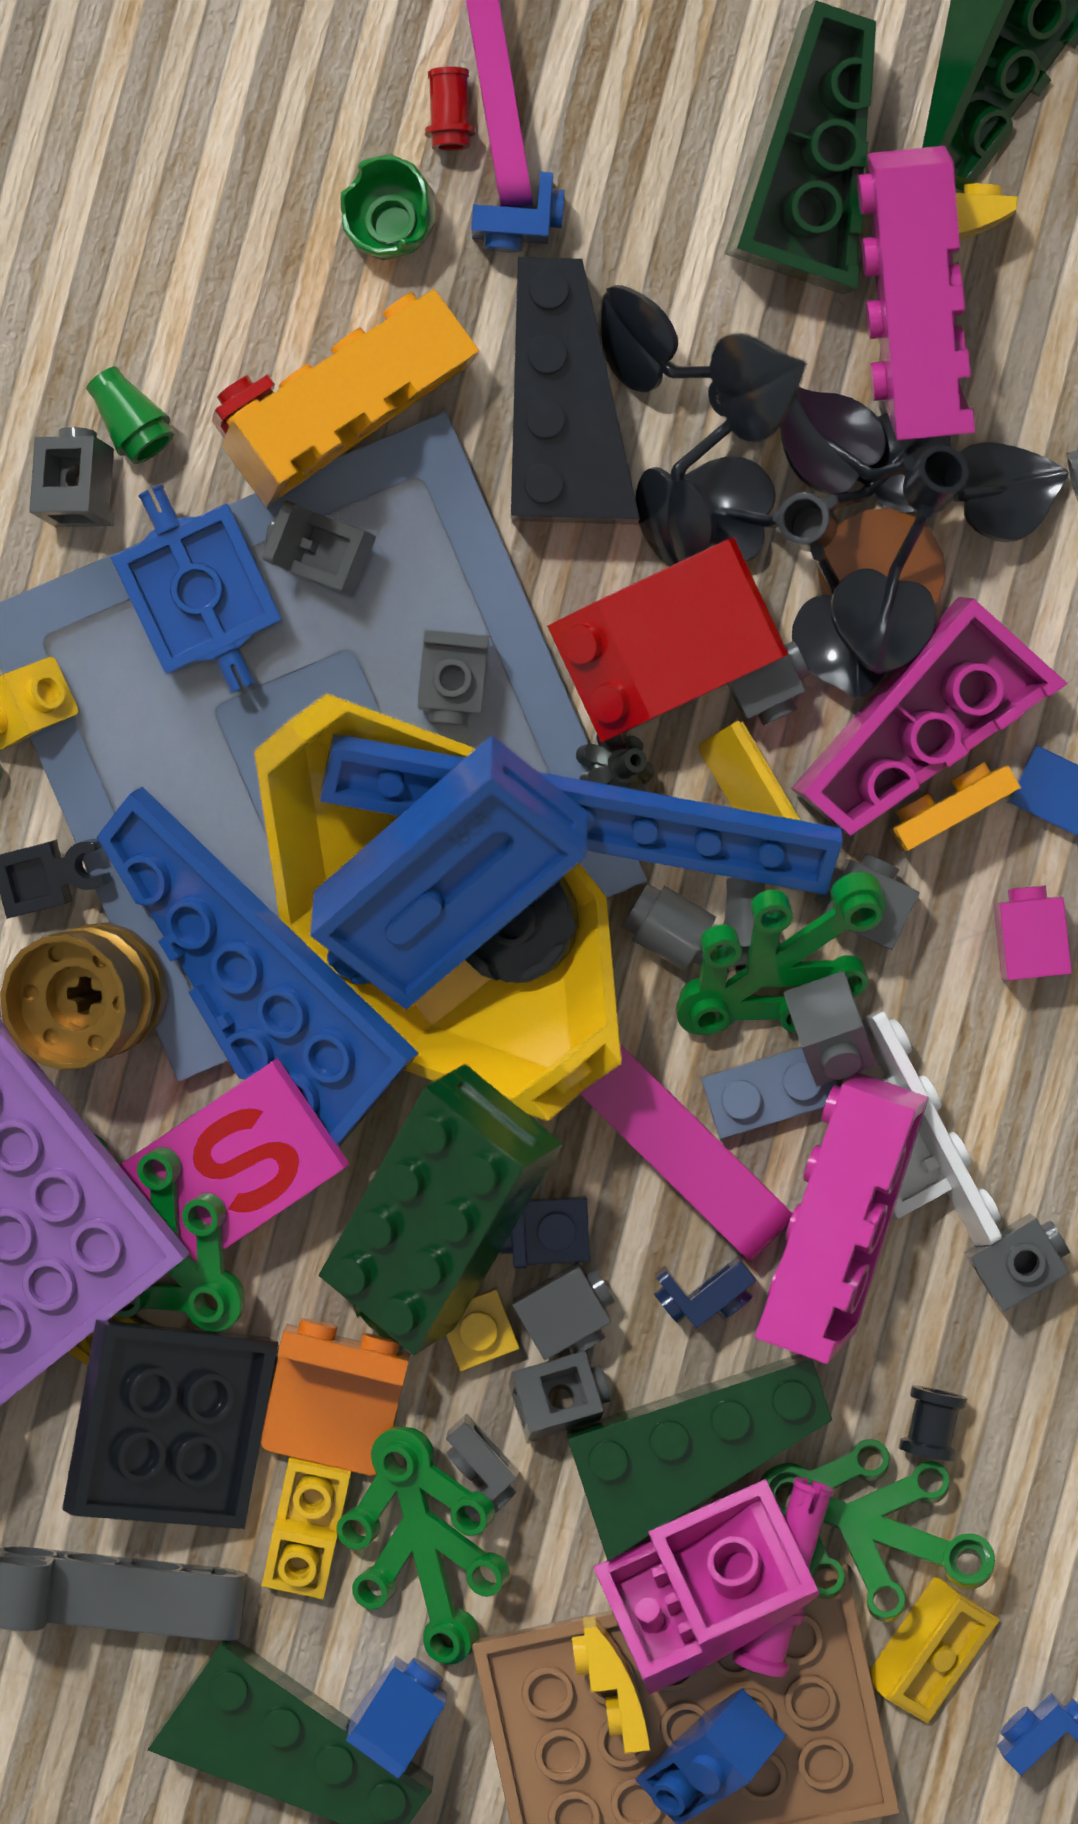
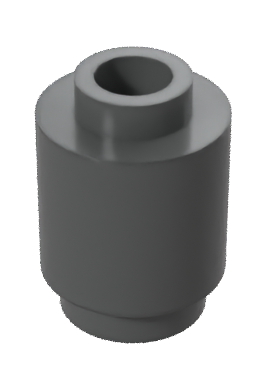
M647 883L621 927L634 934L632 941L685 971L691 961L702 967L703 953L700 937L705 930L712 927L716 916L665 885L660 891Z

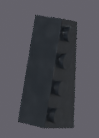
M518 257L511 521L638 525L640 520L583 259Z

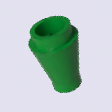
M117 366L105 369L88 383L86 390L94 399L119 456L127 455L133 464H140L157 455L171 442L174 433L168 426L170 417L127 380Z

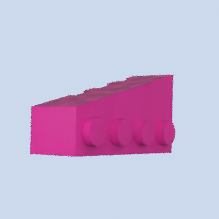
M945 146L868 153L869 174L858 175V196L861 214L871 213L873 237L862 238V258L865 277L875 276L877 300L866 301L869 339H879L881 362L870 363L873 401L883 400L897 440L975 433L974 412L972 408H969L960 387V378L971 377L969 351L966 349L963 327L956 324V316L963 315L965 302L959 263H953V253L960 250L953 161Z
M958 597L935 623L932 635L920 653L907 665L893 671L791 789L832 826L841 828L843 833L851 836L920 788L919 785L945 767L952 766L966 756L973 747L996 731L1006 728L1023 716V712L1043 698L1050 697L1068 683L974 598Z
M859 1072L844 1082L842 1087L836 1085L832 1087L822 1113V1122L827 1123L828 1127L821 1146L816 1145L813 1148L807 1162L803 1180L808 1182L801 1204L796 1206L791 1216L786 1232V1240L788 1242L781 1262L773 1275L768 1291V1300L754 1338L828 1364L857 1332L929 1100L928 1096Z

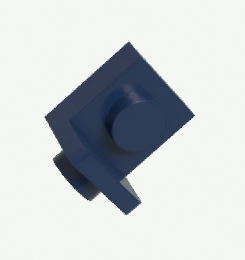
M587 1196L531 1199L502 1247L500 1254H513L514 1268H527V1265L590 1262Z

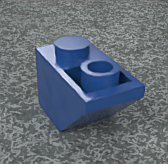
M742 1688L706 1711L637 1776L635 1781L648 1793L654 1804L662 1812L666 1813L675 1824H683L747 1785L782 1742L786 1734Z

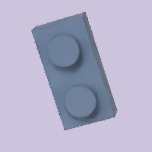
M801 1046L700 1077L719 1139L823 1108L832 1087L836 1085L834 1080L816 1087Z

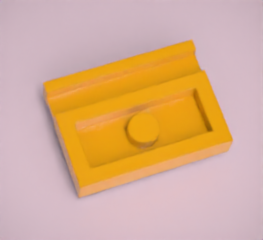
M982 762L951 780L957 790L934 803L931 795L927 793L898 809L896 813L901 822L888 830L900 851L911 850L1020 789L1021 787L1009 765L998 767L990 772L987 764Z

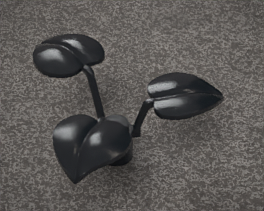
M614 285L606 288V293L602 300L601 338L606 360L616 377L630 389L639 392H649L658 388L662 382L663 373L673 379L711 378L712 383L708 389L710 404L718 415L726 417L725 422L673 465L671 475L662 468L652 467L644 471L638 481L635 500L640 518L639 526L655 554L670 567L713 547L716 536V518L711 502L697 483L684 479L687 469L731 431L740 439L753 443L771 437L780 428L793 406L807 362L784 354L754 336L745 333H732L724 336L716 343L711 355L710 366H678L670 361L678 349V336L666 313L654 301L642 293L623 285Z
M801 387L790 412L780 426L783 449L792 470L801 481L818 492L828 495L834 494L836 496L845 494L854 486L858 476L868 482L901 474L905 476L903 480V493L908 504L917 511V516L890 566L888 576L869 568L851 572L840 581L831 599V619L838 636L866 669L875 673H888L904 667L920 653L932 635L936 612L931 592L920 583L899 581L902 569L932 515L944 510L951 501L964 502V516L968 524L976 532L995 541H1018L1033 533L1042 523L1069 474L1068 470L1037 453L993 442L973 444L964 448L960 453L949 446L936 445L924 451L917 461L910 456H905L899 463L880 468H871L883 456L886 445L883 425L877 415L870 408L851 397L836 393L810 391Z
M888 413L880 415L878 419L883 425L886 445L883 456L871 468H880L899 463L905 456H910L917 461L924 451L936 445H945L952 448L951 435L897 440ZM734 456L720 457L700 465L685 474L684 479L697 483L703 489L714 509L716 536L713 546L734 537L745 562L750 561L763 548L765 540L764 527H779L784 537L800 550L811 552L812 558L816 561L832 596L840 581L826 556L824 548L832 542L837 532V519L834 514L837 508L865 501L875 493L877 500L884 508H891L906 514L917 512L908 504L904 496L903 480L905 476L903 474L874 482H868L858 476L857 481L865 484L863 488L837 496L829 494L824 500L812 493H796L787 498L779 511H775L772 516L768 514L773 509L776 501L774 484L764 469L752 460ZM819 595L809 599L798 611L792 626V641L796 643L808 670L819 679L841 689L854 698L866 696L878 685L886 673H875L866 669L842 642L831 619L832 596Z

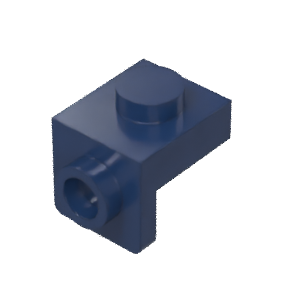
M736 1256L688 1295L667 1267L664 1266L655 1273L662 1287L654 1295L677 1324L687 1316L697 1329L716 1313L725 1320L741 1309L753 1297L747 1288L757 1280L740 1257Z

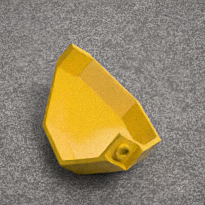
M326 693L284 724L254 751L279 918L329 966L327 960L328 949L310 936L314 891L399 817L397 815L320 801L321 785L333 733L466 758L476 748ZM577 863L563 875L577 901L579 928L573 948L557 969L533 981L520 983L496 981L482 976L464 960L406 1010L372 983H351V979L338 974L419 1052L404 1071L435 1081L461 1065L466 1064L526 1114L550 1121L582 1091L621 1064L607 898L580 863Z

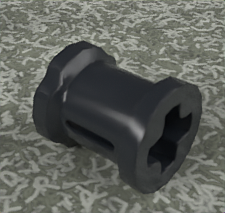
M912 1385L910 1396L915 1399L914 1410L908 1436L900 1438L898 1448L922 1457L954 1461L956 1450L951 1447L952 1437L959 1409L966 1408L968 1398L945 1390Z

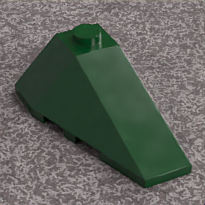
M1078 0L950 1L922 148L946 147L953 161L955 189L964 192L965 184L975 183L1013 131V121L1011 118L1030 93L1039 97L1051 81L1050 77L1046 74L1048 68L1066 45L1073 49L1078 45Z

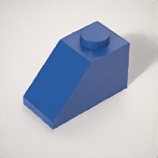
M395 1656L352 1714L346 1741L399 1779L446 1705L447 1692L439 1687L444 1681L443 1678L417 1658H412L409 1664Z

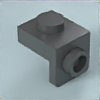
M285 500L278 515L271 521L268 527L266 547L262 554V559L291 574L353 596L377 536Z

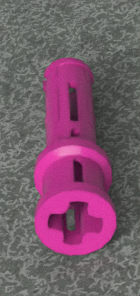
M795 1477L793 1481L794 1487L784 1519L809 1569L834 1489L813 1480L812 1485H809L807 1478ZM804 1607L771 1630L734 1651L732 1660L736 1664L757 1673L773 1677L787 1676L789 1664L785 1661V1657L795 1626L802 1625L805 1617Z

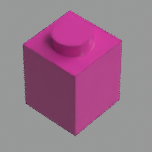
M1046 885L1008 889L1009 902L993 903L1001 979L1017 980L1072 974L1064 897H1047Z

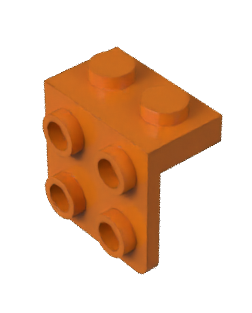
M300 1318L299 1326L287 1323L283 1330L277 1356L279 1358L267 1403L260 1441L261 1446L270 1452L369 1476L376 1475L371 1461L372 1446L384 1431L392 1428L394 1425L411 1353L398 1350L400 1344L396 1340L376 1334L363 1333L361 1341L336 1335L338 1327L326 1322Z

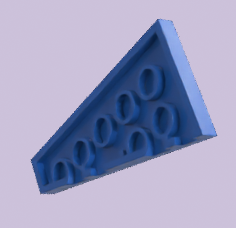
M143 786L131 792L97 836L135 903L145 905L164 936L158 941L169 961L177 959L194 987L188 993L238 1078L245 1080L278 1058L337 1146L340 1147L419 1052Z

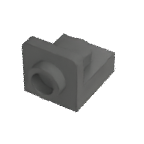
M466 1413L447 1432L446 1440L453 1447L446 1454L458 1470L470 1481L478 1475L485 1481L475 1492L486 1495L493 1503L496 1513L516 1494V1491L510 1484L517 1479L518 1469ZM465 1506L467 1516L473 1519L478 1514V1511L472 1506Z

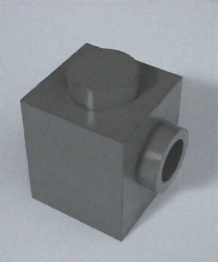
M794 641L784 645L788 652L787 656L727 684L744 720L758 715L764 726L798 710L793 698L805 692L801 679L810 676V673Z
M865 853L861 863L846 859L841 870L835 867L827 895L817 893L815 900L824 904L819 915L821 917L833 908L831 889L840 878L855 872H866L874 875L880 881L886 900V910L882 915V919L876 927L868 931L857 932L851 929L847 930L884 948L893 950L920 892L895 880L900 870L899 868Z
M844 971L783 992L816 1087L837 1079L848 1078L857 1072L877 1066Z
M1030 1213L1000 1230L1002 1239L996 1243L974 1246L964 1252L995 1305L1002 1312L1007 1311L1069 1274L1061 1258L1068 1255L1070 1251L1059 1231L1051 1220L1040 1225L1037 1218Z
M576 1262L515 1297L512 1305L545 1361L566 1348H569L571 1354H575L593 1347L606 1338L601 1328L611 1323L606 1307L615 1303V1300L597 1269L586 1274L581 1264Z

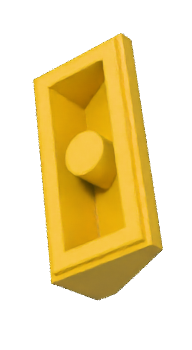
M738 720L699 744L700 754L732 808L800 820L743 722L740 723Z
M934 1577L869 1669L873 1688L888 1701L928 1724L1000 1619L939 1577Z

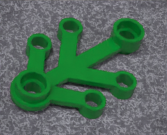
M855 872L843 876L831 889L833 908L780 945H778L780 932L788 928L793 921V913L788 896L780 890L773 889L759 893L751 902L754 924L746 968L727 981L728 967L738 962L742 955L737 931L728 925H715L705 930L700 937L703 953L700 977L691 980L682 988L676 1004V1015L680 1026L692 1034L712 1035L727 1029L735 1021L779 1019L781 1026L785 1030L796 1032L784 994L782 996L750 995L762 987L801 986L844 971L846 976L853 975L847 978L853 997L862 994L866 990L869 981L864 963L860 958L853 955H845L834 960H802L847 929L863 932L876 927L880 923L882 915L886 910V900L880 881L874 875L866 872ZM771 910H778L774 913L765 914L766 912ZM720 945H727L723 948H715Z
M94 1134L97 1137V1139L101 1142V1144L106 1148V1150L110 1153V1150L107 1144L104 1142V1140L100 1138L98 1135ZM157 1147L139 1160L137 1174L143 1185L150 1189L152 1207L181 1241L177 1179L182 1170L181 1161L173 1150L166 1147ZM153 1159L160 1161L165 1166L166 1178L160 1177L155 1173L152 1166ZM202 1193L189 1201L183 1208V1223L189 1232L196 1235L197 1263L188 1255L168 1271L169 1275L178 1284H152L134 1299V1305L127 1304L115 1314L116 1316L129 1318L141 1309L185 1311L195 1325L212 1332L228 1329L238 1321L244 1309L245 1294L239 1279L233 1273L224 1270L221 1226L226 1220L227 1212L223 1201L219 1197L211 1193ZM197 1206H203L210 1212L212 1217L211 1224L205 1223L200 1219L197 1213ZM204 1293H208L216 1299L218 1304L217 1310L207 1303Z
M392 1427L384 1431L375 1440L371 1450V1461L377 1475L358 1506L350 1509L340 1518L337 1523V1535L340 1541L350 1549L360 1550L368 1546L379 1535V1517L396 1493L398 1494L403 1518L375 1564L363 1571L354 1580L352 1593L357 1603L369 1610L379 1609L394 1595L396 1590L395 1580L413 1553L430 1619L423 1633L426 1652L433 1660L439 1663L457 1664L473 1651L472 1644L480 1639V1631L476 1620L471 1614L454 1607L441 1553L467 1571L466 1580L472 1591L484 1597L495 1595L507 1584L510 1578L508 1563L499 1554L485 1552L462 1535L476 1536L487 1528L495 1516L494 1505L486 1495L480 1492L469 1491L433 1464V1446L424 1433L411 1427ZM393 1452L400 1453L406 1459L407 1468H404L396 1461ZM425 1492L452 1509L451 1521L457 1530L429 1510ZM465 1506H472L478 1511L480 1522H475L467 1516ZM351 1520H357L364 1526L366 1536H361L354 1531ZM485 1566L491 1569L495 1574L496 1582L486 1580L482 1576L480 1567ZM367 1580H372L379 1585L381 1596L375 1595L369 1590ZM439 1633L449 1636L454 1648L448 1646L442 1640Z
M866 1439L859 1442L854 1447L852 1453L811 1471L798 1464L783 1463L767 1470L760 1481L767 1480L775 1499L778 1491L783 1487H794L793 1481L795 1477L807 1478L809 1485H812L813 1480L833 1489L857 1477L865 1481H876L881 1479L889 1469V1452L880 1441ZM867 1450L878 1452L883 1459L880 1467L875 1470L862 1468L858 1463V1458L863 1452ZM923 1462L914 1469L912 1475L849 1503L830 1498L823 1523L840 1530L867 1588L868 1611L879 1621L891 1622L902 1615L905 1609V1593L898 1583L891 1580L874 1542L943 1567L947 1578L954 1585L963 1589L981 1587L993 1574L995 1554L992 1546L985 1538L977 1534L965 1533L948 1541L884 1517L918 1501L928 1504L937 1503L947 1495L950 1483L949 1474L937 1462ZM932 1472L939 1475L943 1482L941 1488L932 1493L923 1491L918 1485V1480L923 1474ZM776 1500L783 1516L785 1517L787 1507L780 1505ZM819 1535L809 1572L812 1578L821 1568H830L837 1573L838 1581L833 1587L824 1589L817 1586L820 1594L817 1596L818 1598L832 1599L838 1596L844 1588L845 1572L837 1560L828 1557ZM969 1553L979 1558L981 1562L979 1571L968 1575L962 1573L957 1568L956 1562L963 1554ZM883 1590L895 1593L899 1600L896 1608L887 1612L878 1609L874 1604V1597L877 1593Z

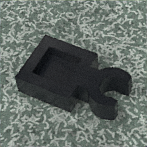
M57 839L1 853L0 896L6 918L72 902L73 898L69 884L82 890H92L112 880L110 872L90 875L84 870L82 860L86 853L103 848L99 840L88 839L70 847L64 857H61Z

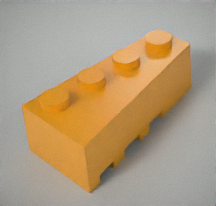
M435 288L419 299L413 292L404 295L382 313L385 321L366 333L361 327L352 331L330 349L333 355L314 367L310 363L302 366L279 384V390L260 402L258 399L252 401L227 420L230 427L221 446L266 508L472 364L480 350Z

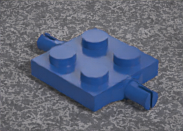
M163 484L152 488L162 510L160 513L148 490L144 491L138 497L141 499L155 530L151 531L140 544L111 557L164 673L169 675L197 661H213L216 659L230 689V694L242 690L232 669L233 665L244 687L247 688L256 682L253 680L239 648L254 634L272 627L283 620L229 504L226 503L198 517H181L178 519Z

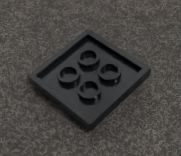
M96 1320L62 1510L72 1516L245 1529L278 1341L264 1336Z

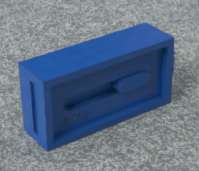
M491 735L314 891L310 936L328 949L327 960L329 966H332L338 974L351 979V983H372L407 1010L587 856V811L495 736Z

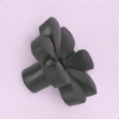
M620 734L601 742L597 735L598 745L582 744L577 749V761L591 768V770L580 775V780L647 792L643 784L653 778L654 768L651 763L647 762V758L642 752L644 744L639 738L628 736L622 739Z

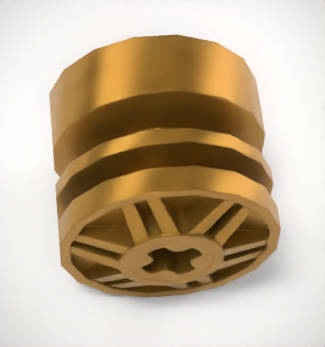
M110 922L85 924L65 932L42 937L24 947L6 969L0 992L3 1022L12 1039L33 1061L57 1070L84 1068L106 1058L125 1053L147 1041L162 1020L168 997L165 971L153 947L133 930ZM92 989H94V990H96V991H101L102 995H101L100 993H98V992L92 991Z

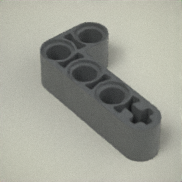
M32 1547L0 1548V1629L37 1631L44 1629L47 1623L207 1640H238L241 1638L247 1574L239 1570Z

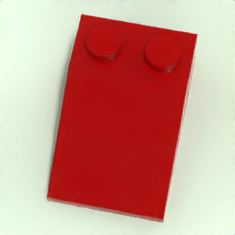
M734 537L610 594L547 626L601 742L643 725L788 655Z

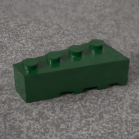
M817 0L801 11L724 253L725 255L843 295L858 289L860 266L857 265L859 235L862 234L863 214L860 211L858 196V175L864 174V168L867 167L868 142H866L868 107L871 106L876 35L875 20Z

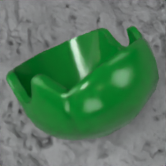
M392 154L367 158L360 162L355 179L346 189L341 191L340 207L344 233L360 252L377 259L391 260L413 253L425 242L435 225L436 203L434 191L412 162Z

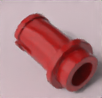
M448 66L433 68L431 71H428L431 125L425 128V136L431 138V147L434 150L458 151L470 147V137L476 134V127L469 124V70L467 68Z

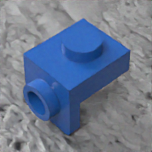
M540 172L537 209L473 204L472 239H483V248L486 250L511 253L521 252L522 243L548 244L549 228L562 229L565 190L552 189L553 172Z
M1050 1693L1033 1711L1028 1707L1019 1710L1008 1720L1000 1732L1004 1739L997 1747L1003 1758L1022 1776L1066 1732L1078 1742V1702L1072 1698L1064 1706Z

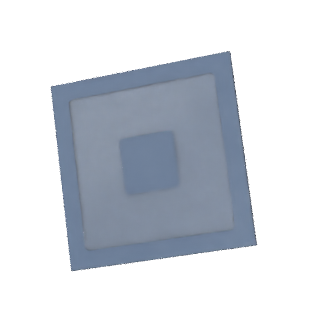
M446 411L340 456L267 508L256 493L229 504L283 620L272 627L254 634L239 648L256 683L245 688L233 665L232 669L242 688L238 692L230 694V689L216 659L213 661H197L169 675L164 673L111 557L140 543L0 602V668L2 673H8L47 657H54L78 707L77 715L44 728L30 736L75 843L77 844L88 839H97L98 834L127 796L143 786L278 917L254 751L284 724L326 693L473 748H477L493 735L538 772L579 779L582 773L591 770L590 767L580 764L576 759V752L579 746L589 743ZM285 500L377 536L353 596L296 576L263 561L262 554L266 547L268 527L271 521L278 515ZM424 629L489 636L482 715L468 714L467 726L429 722L430 710L417 708ZM448 666L440 674V683L447 690H457L464 684L465 674L457 666ZM103 848L86 853L83 861L90 875L110 872L112 880L103 886L95 888L109 922L136 932L153 947L164 968L168 997L162 1020L156 1027V1031L178 1082L228 1061L188 993L194 987L178 960L174 959L170 962L158 941L164 936L146 906L135 903ZM587 851V856L579 862L606 895V898L647 881L639 860Z

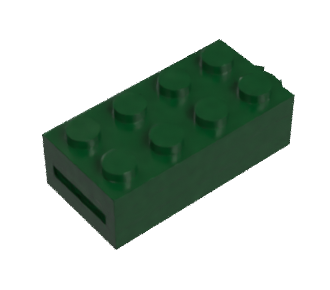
M466 1064L461 1065L423 1088L318 1276L353 1304L357 1318L361 1316L370 1328L380 1333L379 1336H391L415 1356L455 1329L563 1143Z

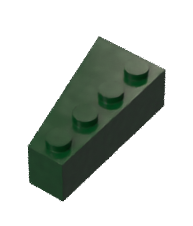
M797 1354L602 1418L594 1423L567 1430V1439L607 1561L649 1536V1531L673 1521L832 1421V1417L813 1359Z
M238 1640L218 1642L153 1735L147 1749L150 1752L340 1824H410L432 1793L433 1776L412 1761H410L398 1779L347 1742L349 1717Z

